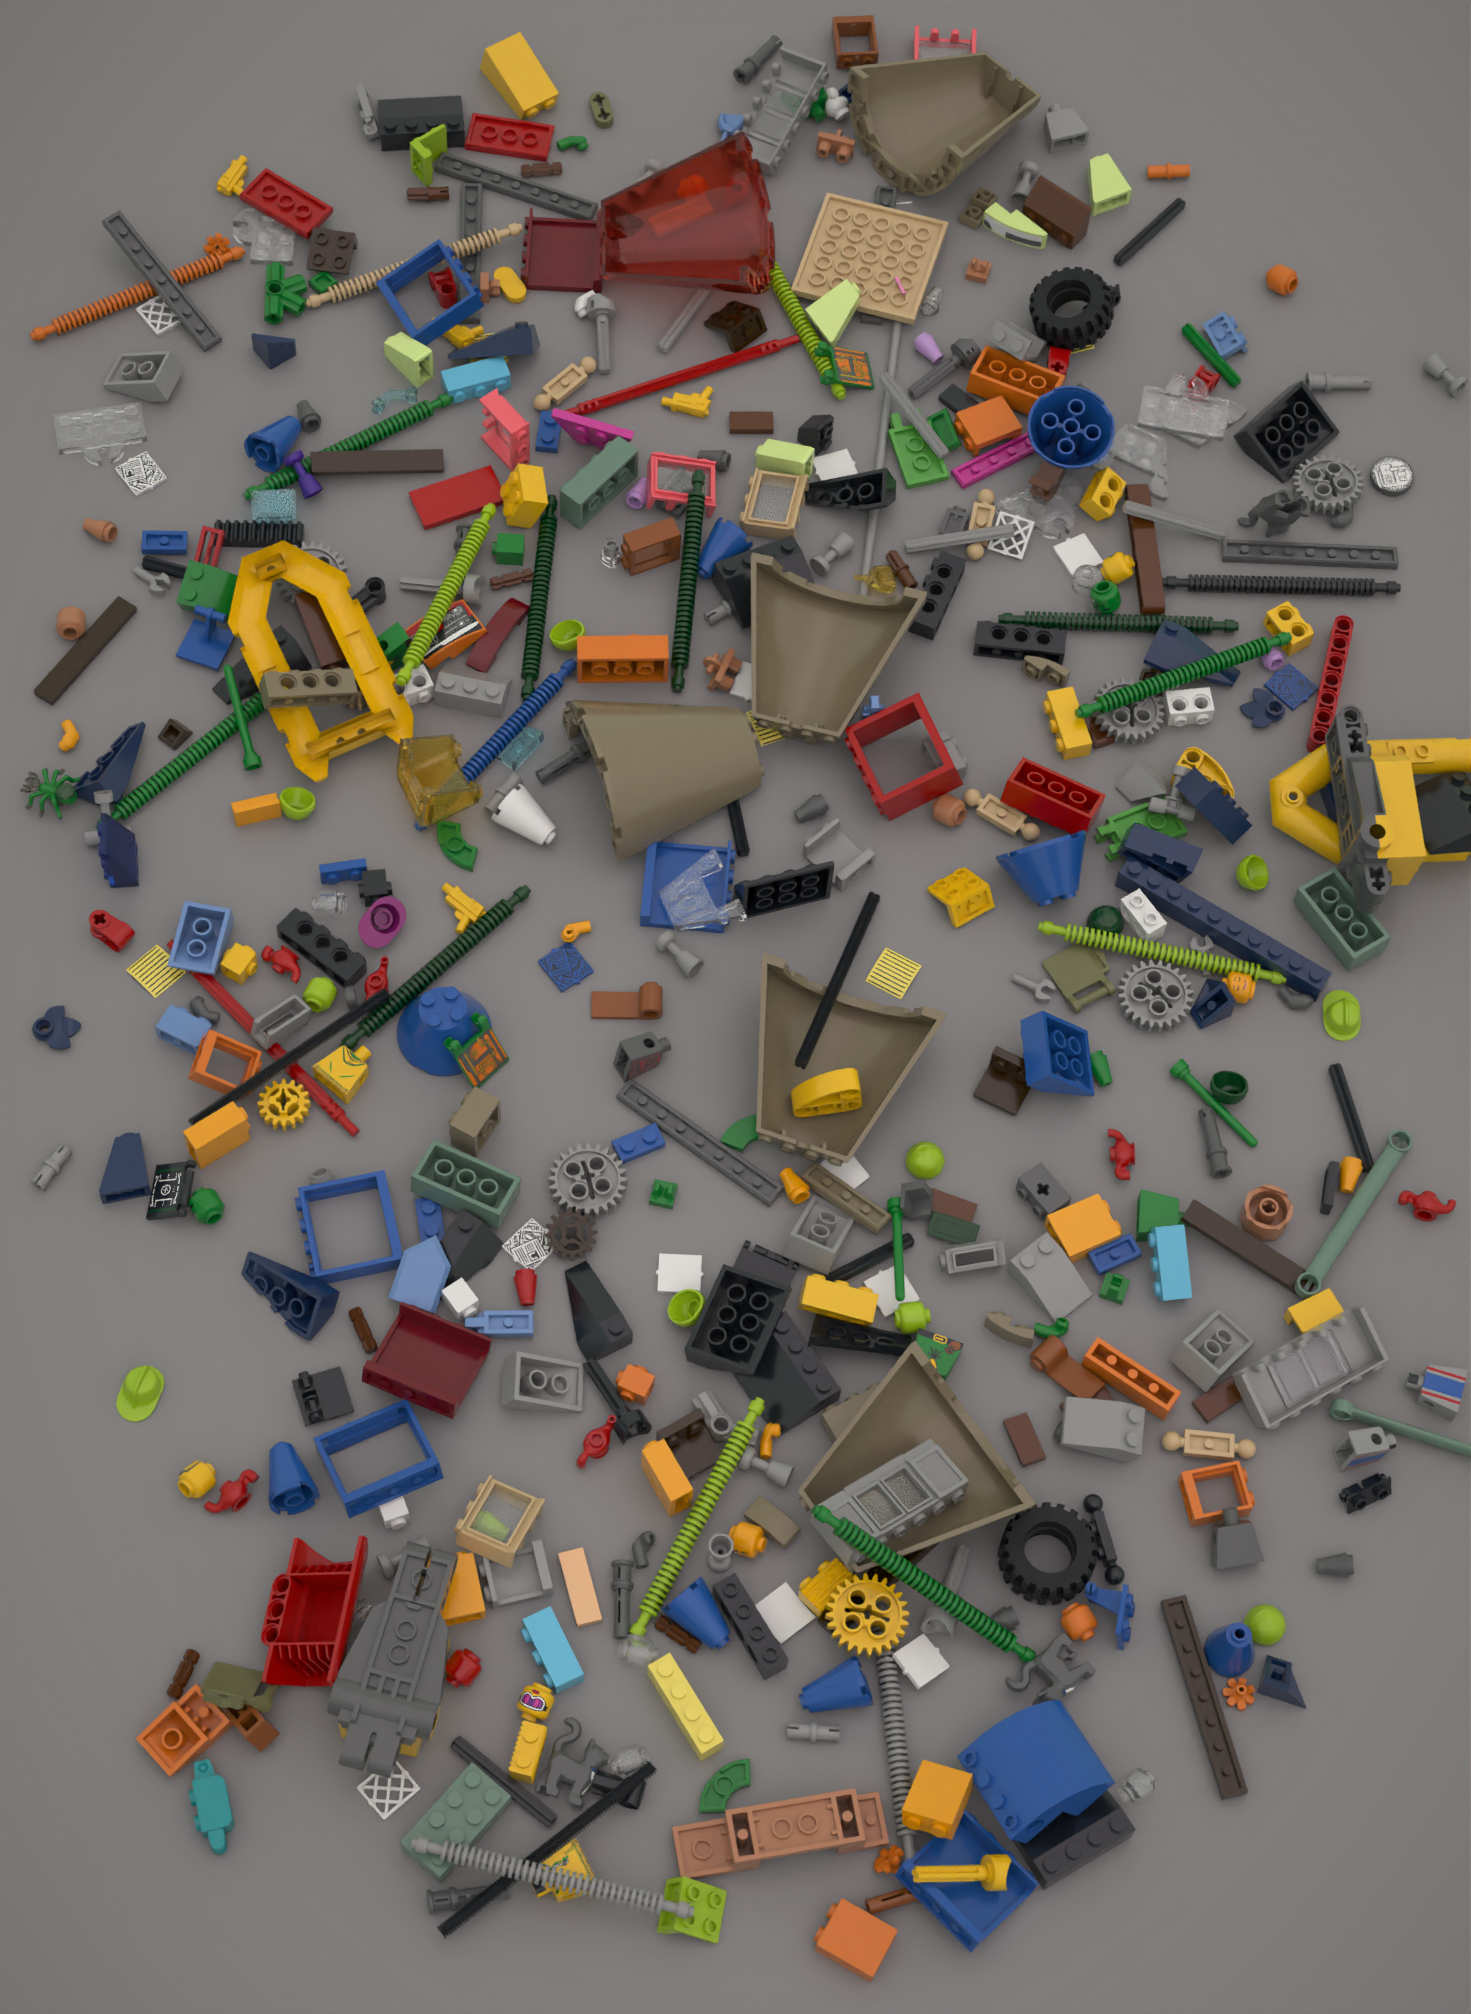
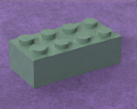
M619 435L613 441H609L598 455L595 454L584 468H580L569 482H565L561 486L560 516L581 530L638 476L639 450Z
M1336 867L1297 889L1293 902L1348 971L1386 949L1391 936L1372 913L1364 914L1357 909L1353 889Z
M433 1139L411 1176L410 1192L458 1213L463 1209L483 1221L487 1226L499 1230L520 1193L521 1178Z
M471 1762L400 1841L401 1849L441 1884L456 1868L457 1865L454 1864V1859H452L451 1863H447L448 1857L443 1862L440 1861L441 1855L426 1852V1854L415 1852V1849L411 1848L413 1837L429 1838L430 1842L444 1845L445 1840H449L450 1847L453 1841L456 1842V1848L461 1843L463 1844L462 1850H464L465 1845H469V1851H471L472 1846L474 1847L511 1806V1796Z

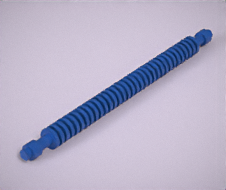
M574 659L566 660L560 666L561 670L557 674L551 673L537 687L534 693L530 695L531 697H528L459 772L428 803L430 807L425 814L422 813L415 820L414 827L418 831L425 830L432 823L431 820L436 814L442 816L475 781L478 775L492 763L549 700L555 696L564 686L563 679L567 675L570 676L576 670L577 662Z

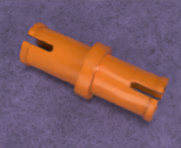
M1166 163V165L1147 166L1148 179L1166 178V180H1171L1174 177H1190V164L1171 165V163Z

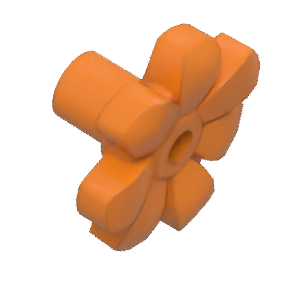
M216 233L215 238L212 236L206 238L209 244H205L203 249L205 252H208V257L210 254L214 255L215 252H218L219 255L229 252L230 248L228 245L230 241L227 237L222 239L221 233Z
M1240 1677L1238 1682L1231 1678L1227 1681L1229 1688H1223L1222 1696L1229 1697L1226 1704L1229 1707H1233L1236 1704L1239 1711L1245 1710L1246 1704L1252 1705L1255 1700L1251 1695L1255 1692V1688L1253 1685L1246 1686V1678Z
M896 1844L890 1846L889 1850L883 1848L879 1851L881 1857L875 1859L873 1867L877 1873L884 1871L885 1874L892 1872L895 1875L900 1868V1857L904 1855V1852Z

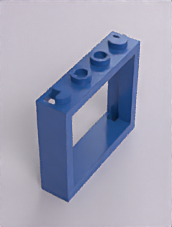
M440 239L376 282L411 338L425 346L484 306L480 300L483 296L476 285L473 287L470 285L473 283V280L467 271L462 273L463 265L458 258L453 260L452 257L455 253L449 245L445 247ZM446 259L469 295L417 330L394 293Z
M385 1170L298 1188L299 1197L295 1198L297 1212L302 1211L304 1217L299 1219L302 1234L307 1233L308 1241H304L306 1256H312L313 1263L308 1264L311 1277H316V1279L329 1284L398 1269L403 1252ZM378 1188L392 1256L322 1271L308 1202Z
M407 1400L393 1403L386 1408L372 1412L367 1416L353 1422H348L341 1427L313 1438L318 1455L349 1519L444 1478L440 1463ZM407 1422L426 1460L347 1493L329 1455Z

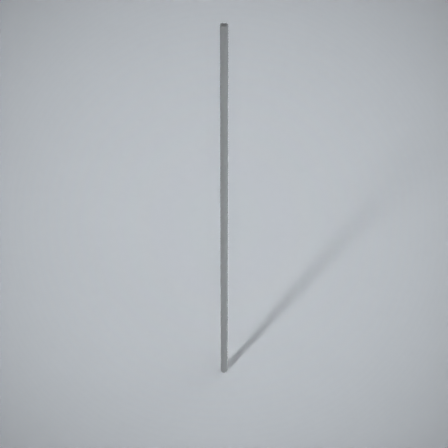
M896 320L893 322L887 372L890 373L894 380L902 322ZM886 390L883 400L875 470L883 469L892 406V397ZM878 509L869 511L859 595L868 596Z

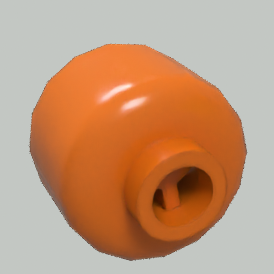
M1277 264L1270 268L1266 274L1267 287L1280 295L1294 292L1298 285L1296 271L1283 264Z
M1076 1602L1061 1612L1060 1624L1071 1640L1081 1639L1082 1642H1086L1095 1635L1093 1630L1096 1629L1098 1620L1088 1605Z

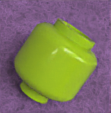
M315 977L309 981L302 994V999L308 1004L312 1012H324L334 1002L337 996V989L331 979Z
M921 1301L900 1303L898 1308L894 1310L896 1329H900L903 1334L918 1333L919 1328L925 1330L926 1323H931L929 1308H924Z

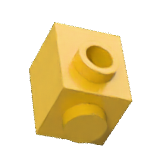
M236 942L223 955L222 962L220 963L222 975L243 985L249 975L253 976L258 968L255 951L247 945L242 946Z

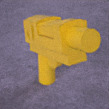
M240 155L237 160L233 159L227 172L217 182L218 192L229 197L234 192L240 197L244 190L243 178L248 172V167L245 165L247 162L245 156Z
M456 325L442 336L451 341L457 348L475 342V336L483 334L484 329L481 325L472 329Z
M706 386L701 394L692 393L691 396L675 392L673 399L663 397L661 405L671 407L673 412L679 411L688 413L691 416L704 418L709 415L708 410L711 406V400H708V398L713 393V388Z
M445 883L442 886L441 890L447 894L445 903L455 910V917L459 920L455 929L457 934L464 933L469 922L473 924L483 914H486L485 908L473 898L471 899L464 894L458 886L454 888L449 883Z

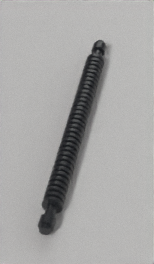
M1189 574L1188 579L1176 578V576L1162 578L1163 587H1166V589L1187 587L1188 592H1192V590L1198 592L1199 588V592L1204 590L1205 592H1209V590L1210 592H1215L1216 589L1217 593H1220L1221 590L1222 593H1226V591L1232 593L1233 590V593L1238 591L1239 593H1249V591L1250 593H1255L1256 591L1257 594H1260V592L1266 594L1267 591L1268 594H1271L1273 591V594H1283V592L1284 594H1289V592L1290 594H1300L1301 592L1302 595H1305L1307 592V595H1317V593L1318 595H1323V593L1324 595H1334V593L1335 595H1340L1341 593L1342 596H1351V594L1353 596L1357 594L1358 596H1368V594L1369 596H1374L1375 592L1395 595L1396 592L1401 590V585L1396 583V581L1375 583L1374 578H1370V580L1368 578L1364 580L1363 578H1353V580L1352 578H1347V580L1346 578H1336L1335 580V578L1331 577L1329 580L1328 577H1319V579L1318 577H1313V579L1312 577H1302V579L1301 577H1296L1295 580V577L1289 578V576H1285L1284 578L1280 576L1278 580V576L1273 578L1272 576H1268V578L1267 576H1262L1261 579V576H1251L1250 578V576L1246 575L1244 579L1243 575L1239 577L1238 575H1234V577L1228 575V578L1227 575L1222 577L1221 575H1217V577L1211 575V578L1210 575H1205L1204 578V574H1200V576L1194 574V577L1192 574Z

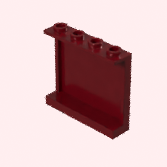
M530 208L529 217H525V230H528V234H524L523 247H527V251L522 252V264L526 265L525 268H521V281H525L526 290L587 293L593 290L595 293L602 294L606 212H597V220L533 217V208Z
M401 1302L399 1314L371 1361L367 1360L363 1366L361 1382L454 1419L490 1354L492 1339L482 1333L469 1330L458 1323L447 1321L436 1314L423 1311L414 1305Z

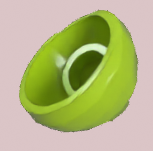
M565 620L551 629L549 638L555 648L560 651L572 652L577 649V636H586L585 626L578 620Z
M288 787L279 795L282 812L293 820L307 818L316 807L314 795L302 787Z
M1256 854L1248 855L1236 867V879L1243 888L1259 891L1266 887L1269 880V872L1265 861Z
M925 1141L913 1145L907 1152L905 1160L908 1171L920 1179H932L938 1176L945 1165L941 1149L936 1144Z
M684 1289L673 1296L668 1305L667 1313L670 1320L675 1325L684 1328L696 1325L706 1299L698 1290Z
M1263 1604L1255 1606L1248 1612L1244 1622L1251 1630L1253 1642L1263 1646L1277 1643L1283 1637L1286 1630L1283 1614L1272 1605Z

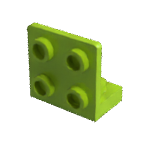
M444 124L432 128L426 134L410 142L411 171L425 186L433 183L432 162L439 159L442 152L447 153V129Z
M685 1876L666 1879L664 1900L677 1903L679 1901L688 1902L690 1906L695 1908L693 1916H687L686 1919L676 1917L675 1913L661 1910L657 1932L664 1935L682 1933L713 1944L718 1943L727 1895L726 1890Z

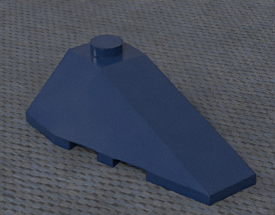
M527 321L515 322L514 326L455 349L447 356L448 359L534 354L540 347V342L535 325H528Z
M1165 619L1158 629L1143 663L1160 671L1169 672L1175 668L1215 655L1217 652L1187 628ZM1233 666L1203 678L1207 682L1233 687L1240 675V671Z
M144 722L129 726L110 746L112 750L95 761L98 766L90 773L86 771L80 777V781H77L73 786L79 798L98 806L100 804L95 803L94 792L112 790L114 801L109 802L112 805H115L123 798L122 793L128 787L146 724Z
M248 1252L241 1273L259 1295H264L272 1304L270 1306L275 1313L279 1312L286 1320L285 1325L291 1331L308 1341L312 1340L333 1315L340 1291L319 1279L256 1253Z

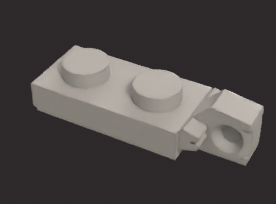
M364 84L356 85L358 94L355 95L358 107H362V111H359L363 123H365L363 130L368 140L380 136L378 124Z

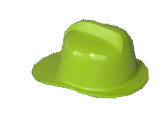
M1335 990L1328 993L1323 999L1322 1005L1323 1023L1326 1032L1335 1040L1348 1041L1353 1039L1360 1031L1361 1026L1358 1000L1354 995L1343 990Z
M144 1365L132 1369L126 1375L116 1401L117 1410L123 1418L128 1421L138 1422L152 1414L165 1384L161 1372L152 1366Z

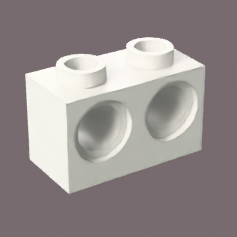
M424 664L412 670V677L408 684L400 686L396 683L394 685L397 693L404 694L409 706L420 702H427L435 697L434 684Z
M1210 687L1165 691L1162 705L1165 706L1164 713L1167 726L1181 727L1186 724L1195 723L1202 725L1212 721L1215 709Z
M1140 888L1120 900L1118 910L1124 922L1137 939H1142V944L1144 939L1148 940L1149 945L1150 941H1156L1163 937L1167 922Z

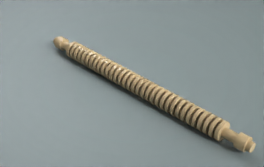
M515 222L499 231L494 227L492 231L490 229L487 230V233L483 231L482 235L478 233L477 237L472 235L471 238L466 237V240L465 238L461 239V242L460 240L456 241V244L452 242L450 247L455 253L452 258L453 260L455 258L460 259V256L465 257V254L468 256L470 252L474 254L475 250L479 252L481 249L485 250L486 247L490 248L491 245L496 246V243L499 245L501 244L500 239L520 235V232L523 231L522 225ZM444 259L440 262V264L443 265L445 264V262H448L446 261V259ZM396 262L395 267L391 264L389 267L385 266L384 269L379 268V272L374 270V274L372 271L369 272V276L365 273L364 278L362 275L358 276V278L354 277V282L352 279H349L348 283L343 281V285L341 282L338 283V287L336 284L333 285V289L329 286L327 287L328 292L308 296V299H306L307 308L319 307L321 303L332 300L334 304L336 303V298L338 302L342 301L341 296L345 300L347 296L348 298L352 297V294L356 296L357 292L362 294V289L364 292H367V287L369 290H373V287L376 289L378 288L376 282L400 265Z

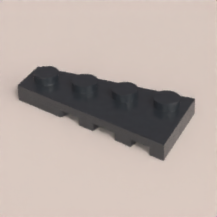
M816 1314L808 1345L902 1356L911 1344L912 1336Z

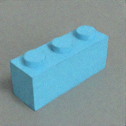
M496 356L440 371L441 385L444 393H447L449 397L453 396L454 401L451 404L461 403L475 397H483L496 388L498 392L511 388V374L503 356Z
M1184 1224L1151 1228V1233H1148V1243L1150 1248L1153 1247L1154 1257H1151L1152 1272L1156 1273V1282L1153 1283L1154 1295L1158 1296L1159 1301L1192 1298Z
M551 1606L522 1619L523 1628L520 1629V1632L526 1644L530 1642L534 1649L531 1654L536 1665H542L545 1674L542 1676L546 1686L549 1689L553 1688L555 1694H558L583 1682L584 1673Z

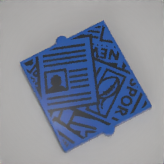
M1290 663L1279 672L1276 671L1274 676L1264 684L1267 690L1292 711L1303 702H1307L1308 698L1318 690L1314 683Z
M567 942L557 949H552L551 953L538 960L539 965L561 992L566 991L575 984L579 985L581 980L594 973V970L571 942Z

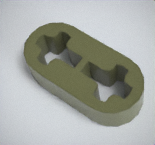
M593 93L590 96V110L595 125L601 129H608L613 125V111L609 99L605 93Z

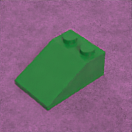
M189 560L176 603L181 609L194 612L197 604L208 609L209 607L215 608V611L227 614L226 621H228L238 575L211 565Z

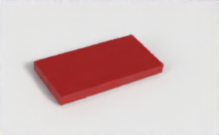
M472 113L465 141V150L547 162L555 125Z
M267 168L240 194V200L307 240L312 235L313 227L319 228L333 213V207Z
M491 465L409 492V498L424 530L479 513L488 503H492L496 507L504 504L503 498L500 496L501 485Z

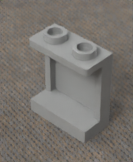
M542 1540L533 1541L532 1547L517 1550L511 1569L483 1556L482 1562L478 1563L481 1578L486 1577L488 1586L483 1587L486 1602L491 1601L493 1609L553 1596V1585Z

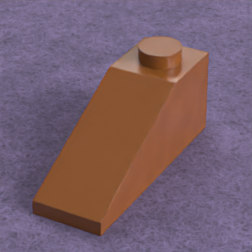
M245 1704L242 1709L221 1708L245 1739L260 1752L280 1734L268 1718L251 1705Z

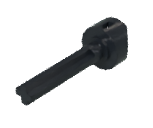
M596 1358L588 1359L583 1364V1367L618 1420L615 1422L613 1430L623 1445L631 1437L648 1434L652 1429V1425L642 1410L635 1409L630 1411Z

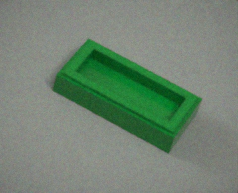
M946 408L927 417V420L931 422L933 430L949 449V452L962 446L949 411Z

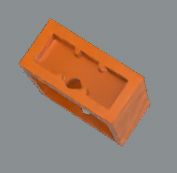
M209 1029L201 1038L188 1079L227 1094L232 1089H235V1087L237 1088V1085L205 1072L213 1047L247 1061L240 1081L241 1085L259 1072L262 1065L260 1060L262 1051Z
M1239 1460L1180 1473L1177 1481L1191 1527L1223 1521L1222 1510L1203 1513L1195 1486L1196 1482L1231 1476L1240 1505L1237 1507L1238 1517L1250 1514L1255 1505L1254 1496L1251 1491L1248 1492L1246 1485L1248 1482L1245 1468H1241Z

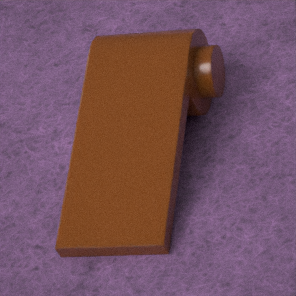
M656 982L644 983V985L640 986L639 992L592 991L591 1019L652 1020L658 1019L663 1015V988Z
M1049 1335L1029 1356L1031 1360L1030 1365L1034 1370L1043 1372L1074 1397L1093 1399L1105 1387V1383L1068 1355L1064 1343L1054 1335Z

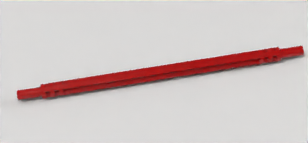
M796 334L781 340L774 339L721 358L593 398L583 403H578L576 407L564 411L584 416L600 409L779 352L782 348L799 343V337Z
M170 940L166 945L170 950H172L174 940ZM188 971L250 1034L255 1019L212 975ZM277 1042L266 1051L275 1061L279 1060L281 1056L284 1057V1054L286 1055L287 1053ZM297 1062L293 1063V1065L290 1064L291 1067H285V1071L298 1085H303L304 1091H308L309 1096L334 1122H339L352 1137H355L360 1132L345 1116L346 1112Z

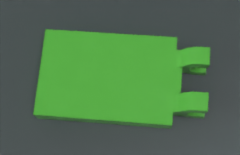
M899 412L890 414L891 421H889V426L891 429L888 430V437L906 489L947 481L949 474L944 459L937 457L912 423L907 426L902 425Z
M1165 795L1159 797V799L1165 800ZM1149 802L1108 817L1105 821L1106 825L1098 827L1096 829L1098 834H1095L1093 838L1097 844L1103 843L1109 838L1112 839L1114 844L1108 846L1109 852L1105 853V857L1110 863L1121 856L1117 853V850L1127 829L1134 823L1142 824L1147 828L1176 839L1186 836L1188 830L1181 819L1176 818V815L1169 813L1161 815L1147 811Z

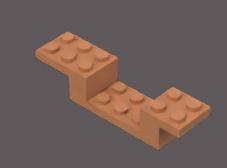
M856 1788L725 1810L724 1818L672 1827L680 1877L685 1876L690 1879L759 1868L760 1861L819 1850L836 1848L837 1854L889 1845L879 1791L857 1795Z

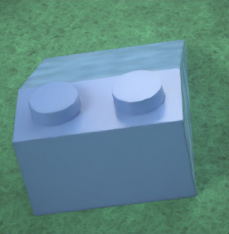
M185 901L167 966L215 975L229 942L234 923L231 909Z

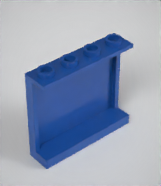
M657 841L649 845L646 853L640 926L724 933V925H729L730 911H726V904L731 905L732 891L728 890V884H733L734 870H729L730 864H735L736 850H731L732 841H728V848Z
M964 1810L953 1840L934 1836L910 1860L907 1859L894 1875L970 1953L1033 1893L1039 1884L1034 1875L1029 1870L1024 1869L1016 1861L1015 1856L1010 1851L1005 1850L997 1842L995 1836L986 1831L978 1823L976 1817ZM986 1854H1006L1011 1859L1006 1876L1007 1891H986L980 1881L917 1883L913 1881L912 1869H915V1866L980 1865L982 1857Z

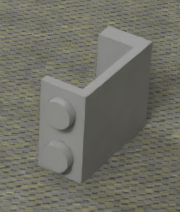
M996 320L986 338L1021 361H1037L1047 344L1046 340L1013 320H1010L1008 325Z
M836 818L831 823H825L820 832L815 836L811 835L805 840L802 856L811 864L816 865L833 861L832 884L842 892L874 865L876 853L870 848L864 852L860 850L839 830L840 820Z

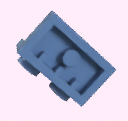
M1225 311L1202 324L1223 359H1226L1242 349L1243 353L1248 352L1245 344L1248 343L1242 332L1237 333L1235 328L1239 327L1233 316L1228 317Z

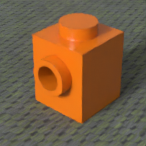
M628 1364L625 1371L620 1370L615 1380L617 1391L623 1400L630 1403L635 1401L644 1406L655 1385V1375L648 1373V1370L640 1365L632 1366Z

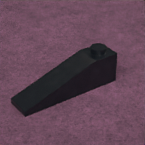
M887 468L812 482L809 483V490L805 491V504L859 511L886 508L896 500V480Z

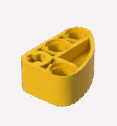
M1187 748L1176 765L1190 769L1196 767L1211 783L1215 780L1224 789L1221 793L1223 796L1228 793L1234 798L1235 794L1231 781L1218 762L1199 748ZM1172 775L1170 781L1171 788L1173 787L1175 779L1174 775Z
M854 1068L834 1070L815 1076L799 1084L790 1092L793 1114L800 1118L853 1111L862 1106L858 1071Z

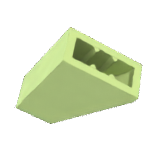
M1107 153L1091 159L1087 171L1089 202L1092 208L1091 215L1095 216L1128 204L1132 189L1110 155Z
M845 279L805 309L809 319L827 343L833 347L836 346L861 302L859 296L861 293L860 289L854 282L851 284L848 279Z
M403 332L390 336L384 342L386 358L416 388L434 378L433 353L430 348Z
M767 439L764 445H759L755 452V457H757L756 467L763 471L799 476L808 475L809 479L812 475L815 449L809 446Z

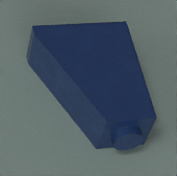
M129 1132L120 1137H115L99 1189L103 1204L151 1195L140 1133Z

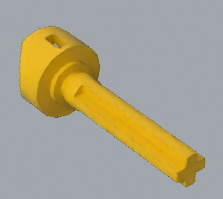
M986 1854L982 1857L980 1865L915 1866V1869H912L913 1881L915 1883L980 1881L986 1891H1007L1006 1876L1011 1859L1006 1854Z

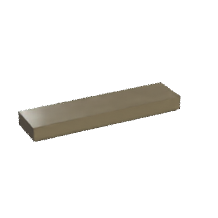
M814 1162L800 1177L809 1188L876 1235L891 1221V1214L817 1162Z

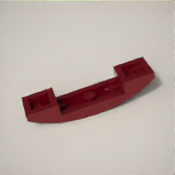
M512 597L507 600L485 627L487 632L478 638L466 661V666L476 671L487 673L497 659L498 651L516 625L520 626L529 613V606Z

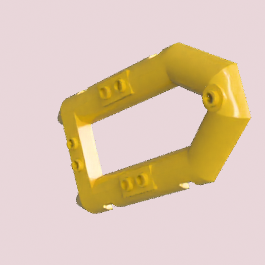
M284 540L242 557L228 624L233 635L240 638L243 643V647L240 650L258 688L263 673L269 671H291L266 619L272 583L283 579L318 599L371 710L320 732L308 706L268 709L278 731L284 733L289 743H286L285 746L295 767L318 783L327 779L329 760L383 736H388L400 746L411 743L413 740L414 715L404 694L398 695L394 688L397 681L358 599L352 600L348 592L351 584L345 572Z
M1451 737L1367 740V744L1371 745V756L1406 755L1411 760L1413 774L1471 773V737L1469 739ZM1325 743L1269 780L1272 825L1338 865L1341 855L1337 822L1307 805V797L1332 781ZM1289 794L1295 795V800H1291ZM1425 848L1426 857L1424 862L1466 861L1467 856H1471V852L1429 855Z

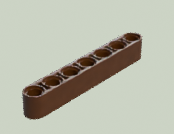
M1148 484L1125 485V502L1129 500L1152 507ZM1127 514L1132 556L1135 563L1134 571L1140 614L1164 615L1165 597L1154 521Z

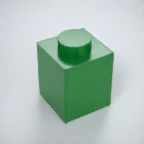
M497 534V542L492 544V555H496V564L523 566L524 534Z

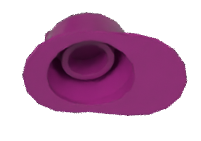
M386 896L379 898L362 916L358 925L359 936L364 944L372 948H380L386 946L395 937L406 921V910L401 901L394 897Z

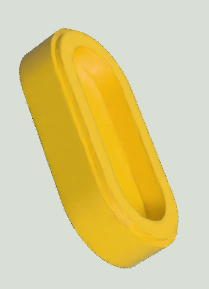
M500 267L495 270L494 279L500 280V291L505 298L512 303L522 302L526 298V287L516 273L509 267Z

